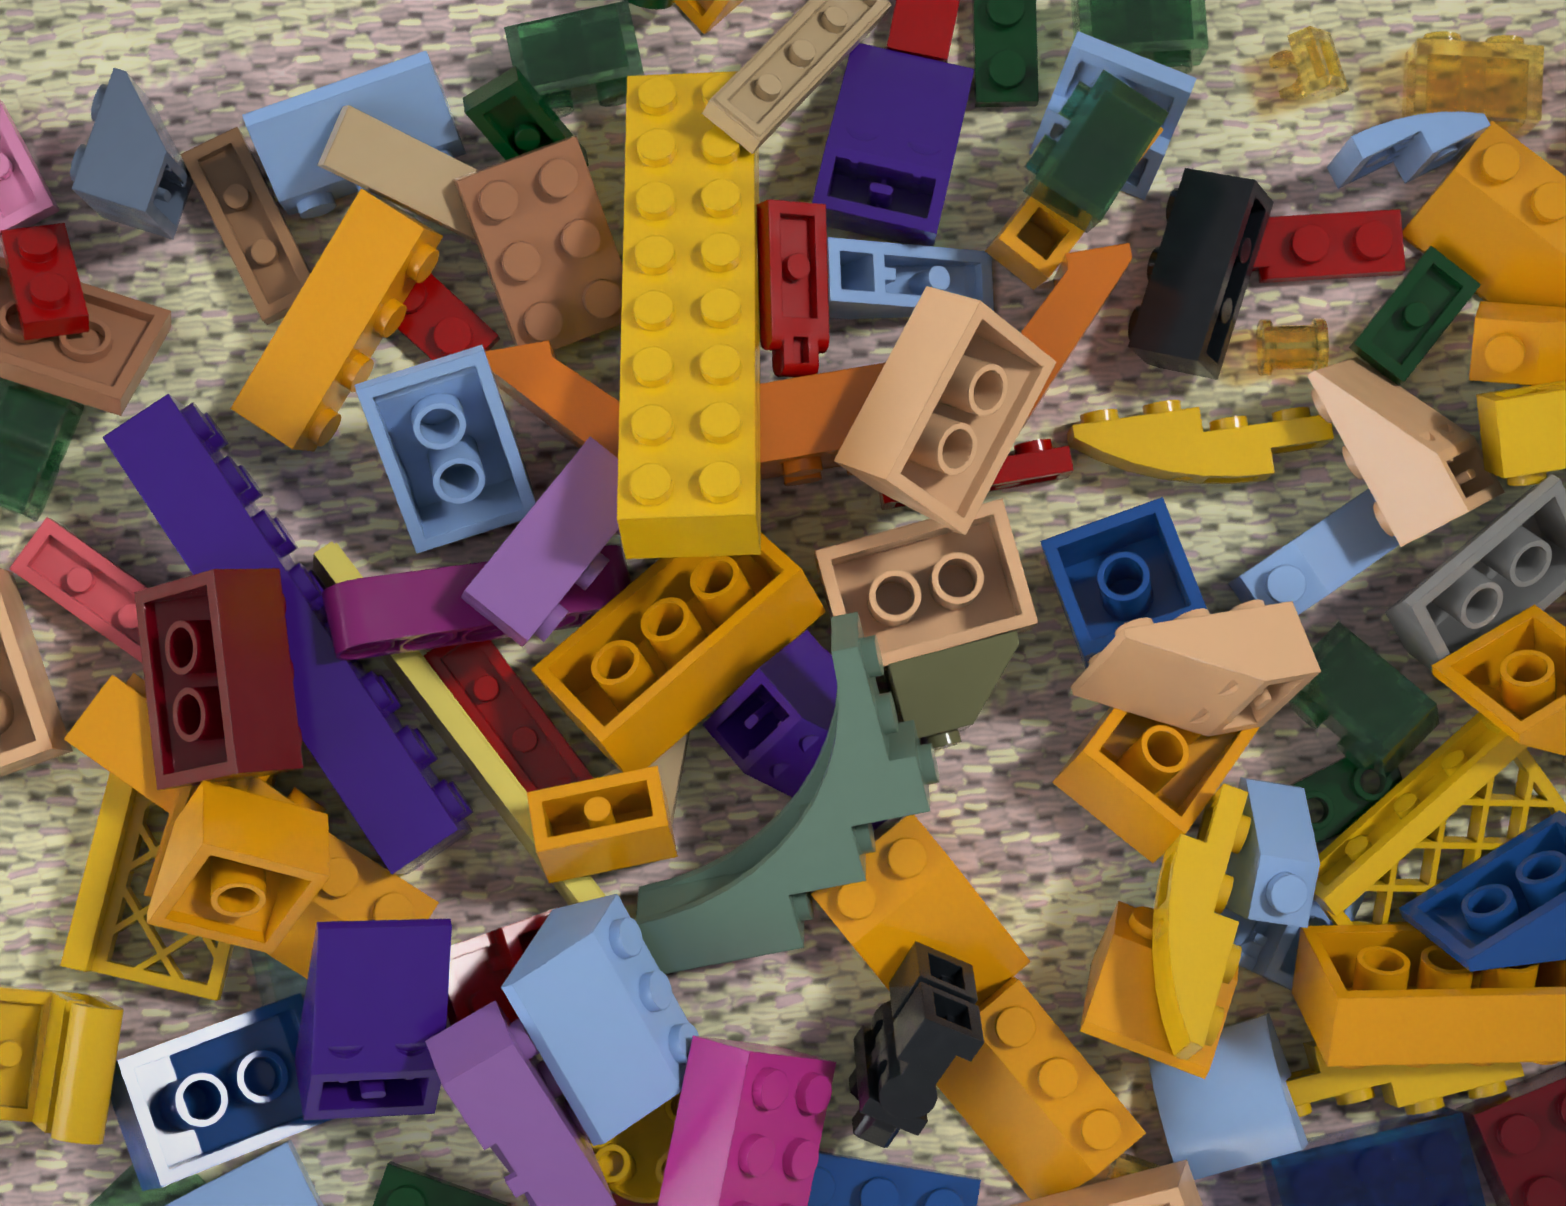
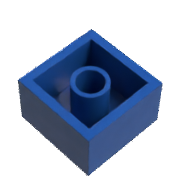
M1163 497L1040 541L1048 571L1085 669L1089 666V659L1103 651L1114 639L1115 630L1129 621L1148 617L1153 620V623L1172 621L1181 614L1191 610L1207 609Z

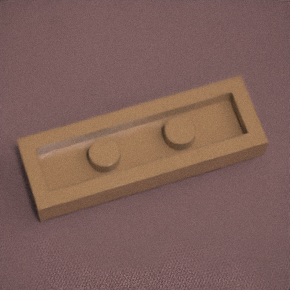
M235 127L180 155L262 321L269 325L285 317L311 271L242 132L238 127Z

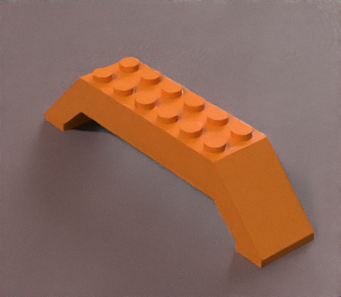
M1130 243L1065 253L1053 278L1054 289L1021 331V334L1056 361L1022 429L1132 260ZM549 340L485 351L495 381L501 390L579 449L591 436L618 458L619 401L558 361ZM885 363L761 383L760 480L783 476L785 486L803 485L821 480V471L823 469L840 467L839 464L834 462V459Z

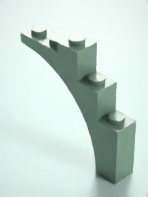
M858 612L831 617V653L837 679L835 709L827 738L816 763L797 793L781 812L756 835L728 854L703 867L677 877L639 887L635 921L640 927L642 939L660 971L664 974L804 948V921L814 919L810 891L866 881V854L876 852L872 823L930 811L929 784L939 783V771L932 743L920 745L914 720L898 723L891 692L879 694L875 677L884 675L879 643L876 635L864 637Z

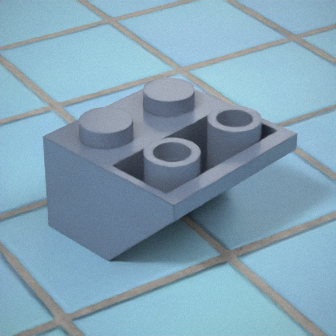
M114 67L108 85L102 84L94 96L91 118L95 123L87 145L81 144L74 154L70 169V178L74 182L72 190L102 218L174 240L193 180L155 105L126 71Z

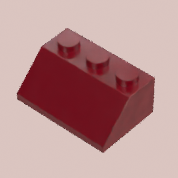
M280 568L212 569L134 592L157 790L200 785L203 780L213 783L232 781L304 768L301 751L302 732L298 725L293 684L294 666L290 659L285 618L286 600L282 593Z

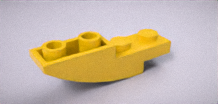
M1180 400L1150 403L1142 407L1143 415L1119 418L1117 409L1087 412L1080 415L1081 424L1072 425L1067 432L1069 447L1097 461L1131 473L1161 480L1194 484H1237L1265 481L1275 473L1273 454L1322 448L1334 439L1332 423L1325 421L1321 415L1311 416L1310 407L1279 410L1272 413L1273 422L1248 425L1247 416L1221 418L1209 422L1210 431L1203 432L1200 408L1181 409Z
M1225 783L1206 804L1196 839L1180 834L1165 851L1156 888L1152 927V959L1155 989L1163 1026L1173 1055L1185 1061L1202 1049L1204 1044L1212 1046L1215 1042L1224 1017V1008L1216 1006L1222 982L1229 984L1233 979L1242 952L1241 946L1233 944L1239 921L1220 914L1227 905L1234 883V877L1225 874L1231 852L1238 854L1241 851L1251 824V817L1242 814L1249 792Z
M1314 1040L1303 1043L1309 1068L1291 1072V1076L1286 1080L1299 1117L1313 1112L1311 1102L1335 1097L1337 1105H1348L1374 1098L1373 1087L1378 1085L1381 1086L1385 1103L1397 1108L1404 1107L1407 1115H1416L1443 1108L1445 1106L1444 1096L1467 1091L1469 1099H1479L1501 1094L1507 1091L1505 1081L1525 1075L1520 1062L1494 1063L1490 1066L1431 1064L1423 1068H1413L1405 1065L1365 1066L1360 1069H1346L1339 1066L1327 1067Z

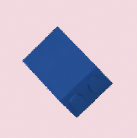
M1559 810L1399 908L1402 918L1470 972L1566 960V814Z
M301 992L116 1060L110 1100L142 1191L162 1188L332 1120L303 1119L294 1061L304 1004Z

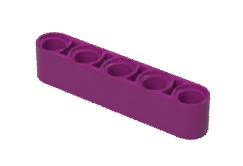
M604 546L600 553L610 561L591 585L584 591L574 583L561 599L559 604L569 612L554 631L581 627L632 583L621 546ZM488 561L358 578L340 582L326 588L322 592V598L336 658L339 660H356L509 637L460 598L467 586Z

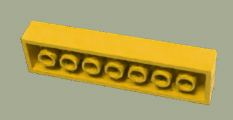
M738 71L627 76L617 522L625 559L761 555L760 317L756 204H759V148L751 154L702 114L708 101Z

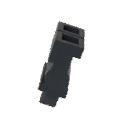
M916 941L889 982L891 1000L883 1003L875 1011L872 1018V1029L862 1025L853 1039L856 1068L849 1077V1090L859 1101V1109L852 1118L853 1134L882 1148L889 1147L900 1129L917 1136L921 1133L928 1122L927 1113L934 1108L938 1099L936 1084L953 1059L958 1056L972 1061L984 1044L979 1006L975 1005L978 998L973 966Z

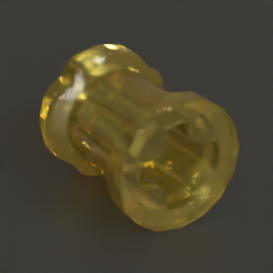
M1314 318L1310 325H1273L1270 319H1260L1256 330L1258 374L1260 376H1270L1273 370L1310 369L1313 372L1327 367L1329 339L1326 320L1324 318Z

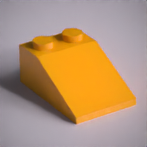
M1109 707L1052 783L1151 863H1154L1165 853L1180 834L1185 835L1260 727L1207 737Z
M915 815L902 817L875 840L876 852L866 854V881L811 892L812 897L888 990L890 980L915 941L973 966L978 998L975 1005L977 1006L1031 962L958 867Z

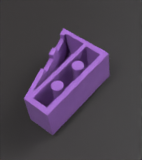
M590 436L460 597L521 647L527 643L533 634L545 642L569 612L559 604L569 589L576 583L586 591L610 561L600 551L615 532L620 535L617 522L618 458Z
M495 1000L425 1041L444 1090L483 1149L486 1150L490 1147L510 1173L504 1179L515 1198L525 1193L529 1206L616 1205L586 1132L544 1060L539 1061L535 1056L539 1054V1051L519 1018L511 1022Z

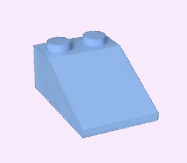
M483 345L355 384L356 393L416 554L521 521L534 506L536 500L530 478Z

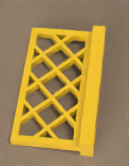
M1478 712L1318 854L1320 867L1313 900L1317 902L1334 925L1410 924L1408 922H1388L1393 892H1417L1416 897L1446 880L1436 879L1441 849H1465L1462 870L1479 860L1482 850H1495L1525 832L1529 807H1547L1552 815L1559 810L1566 814V803L1527 749L1528 746L1519 744ZM1514 761L1519 768L1515 793L1492 794L1495 776L1510 762ZM1534 789L1538 795H1532V790ZM1462 805L1472 806L1467 837L1444 836L1447 819ZM1489 806L1512 807L1507 837H1484ZM1414 848H1425L1420 878L1396 879L1399 861ZM1366 891H1377L1372 922L1351 921L1344 910Z
M110 772L60 966L83 972L93 971L210 1000H221L234 945L220 941L217 943L216 940L202 937L214 957L208 983L184 978L171 954L199 938V936L187 934L166 947L155 927L147 924L149 905L143 908L130 887L134 871L155 859L159 844L146 824L150 808L156 804ZM277 774L270 775L266 781L272 787L275 785ZM143 839L150 851L138 858ZM127 902L134 914L122 921ZM139 922L157 953L137 966L111 961L118 934ZM162 961L169 974L149 970L148 968Z

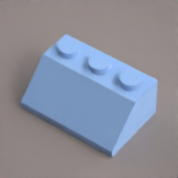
M427 51L242 115L279 203L289 216L299 213L300 217L304 219L329 213L336 208V199L359 192L362 188L317 166L343 106L350 105L453 158L466 154L442 84Z
M618 894L553 909L501 988L593 1146L605 1144L681 1092L692 1036H699L696 1028L687 1020L672 993L669 979L660 971L642 939L639 925L630 917Z

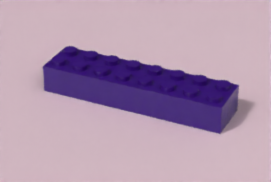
M167 394L103 436V440L193 575L212 569L280 568L282 593L286 600L285 618L290 659L294 666L293 684L298 725L302 732V740L392 875L410 874L472 832L473 830L465 820L466 817L474 813L472 807L453 781L448 783L445 779L442 781L438 779L430 767V764L438 760L435 751L418 728L413 730L409 725L405 727L402 725L394 712L403 707V704L383 675L377 676L372 670L367 672L359 659L339 660L336 658L322 598V592L326 589L312 569L307 571L301 563L297 565L294 563L289 554L298 549L295 541L277 517L272 518L265 509L261 511L258 509L254 502L263 496L261 490L243 465L237 466L229 455L224 458L220 449L228 445V441L207 412L203 414L194 402L184 406L170 394Z

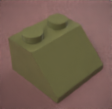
M1017 630L888 664L884 675L888 690L891 692L894 700L898 723L914 720L920 745L932 743L934 751L955 746L957 743L962 742L959 731L966 730L974 724L1020 644Z

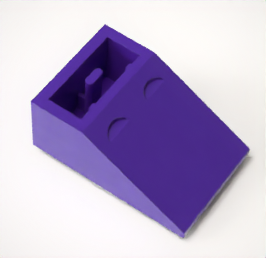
M859 43L849 54L812 203L826 204L827 227L901 244L934 246L975 69Z
M808 630L804 631L760 666L702 724L744 774L790 797L797 793L812 770L828 735L837 693V679L832 655L818 643ZM887 820L873 822V832Z
M451 919L330 921L316 923L294 1060L304 1120L435 1114L441 1082L425 1041L446 1029L452 934Z

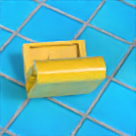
M0 985V1120L32 1122L43 1132L51 1133V1138L59 1141L88 1145L103 1144L124 1009L100 996Z

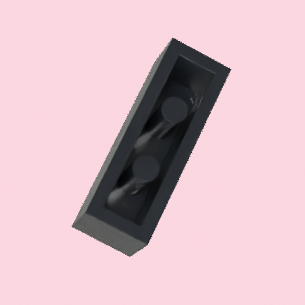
M1189 168L1184 169L1179 188H1175L1171 192L1167 201V225L1160 247H1156L1152 251L1148 261L1147 279L1149 282L1142 304L1134 309L1128 325V337L1130 340L1128 347L1146 364L1218 380L1274 203L1256 180Z

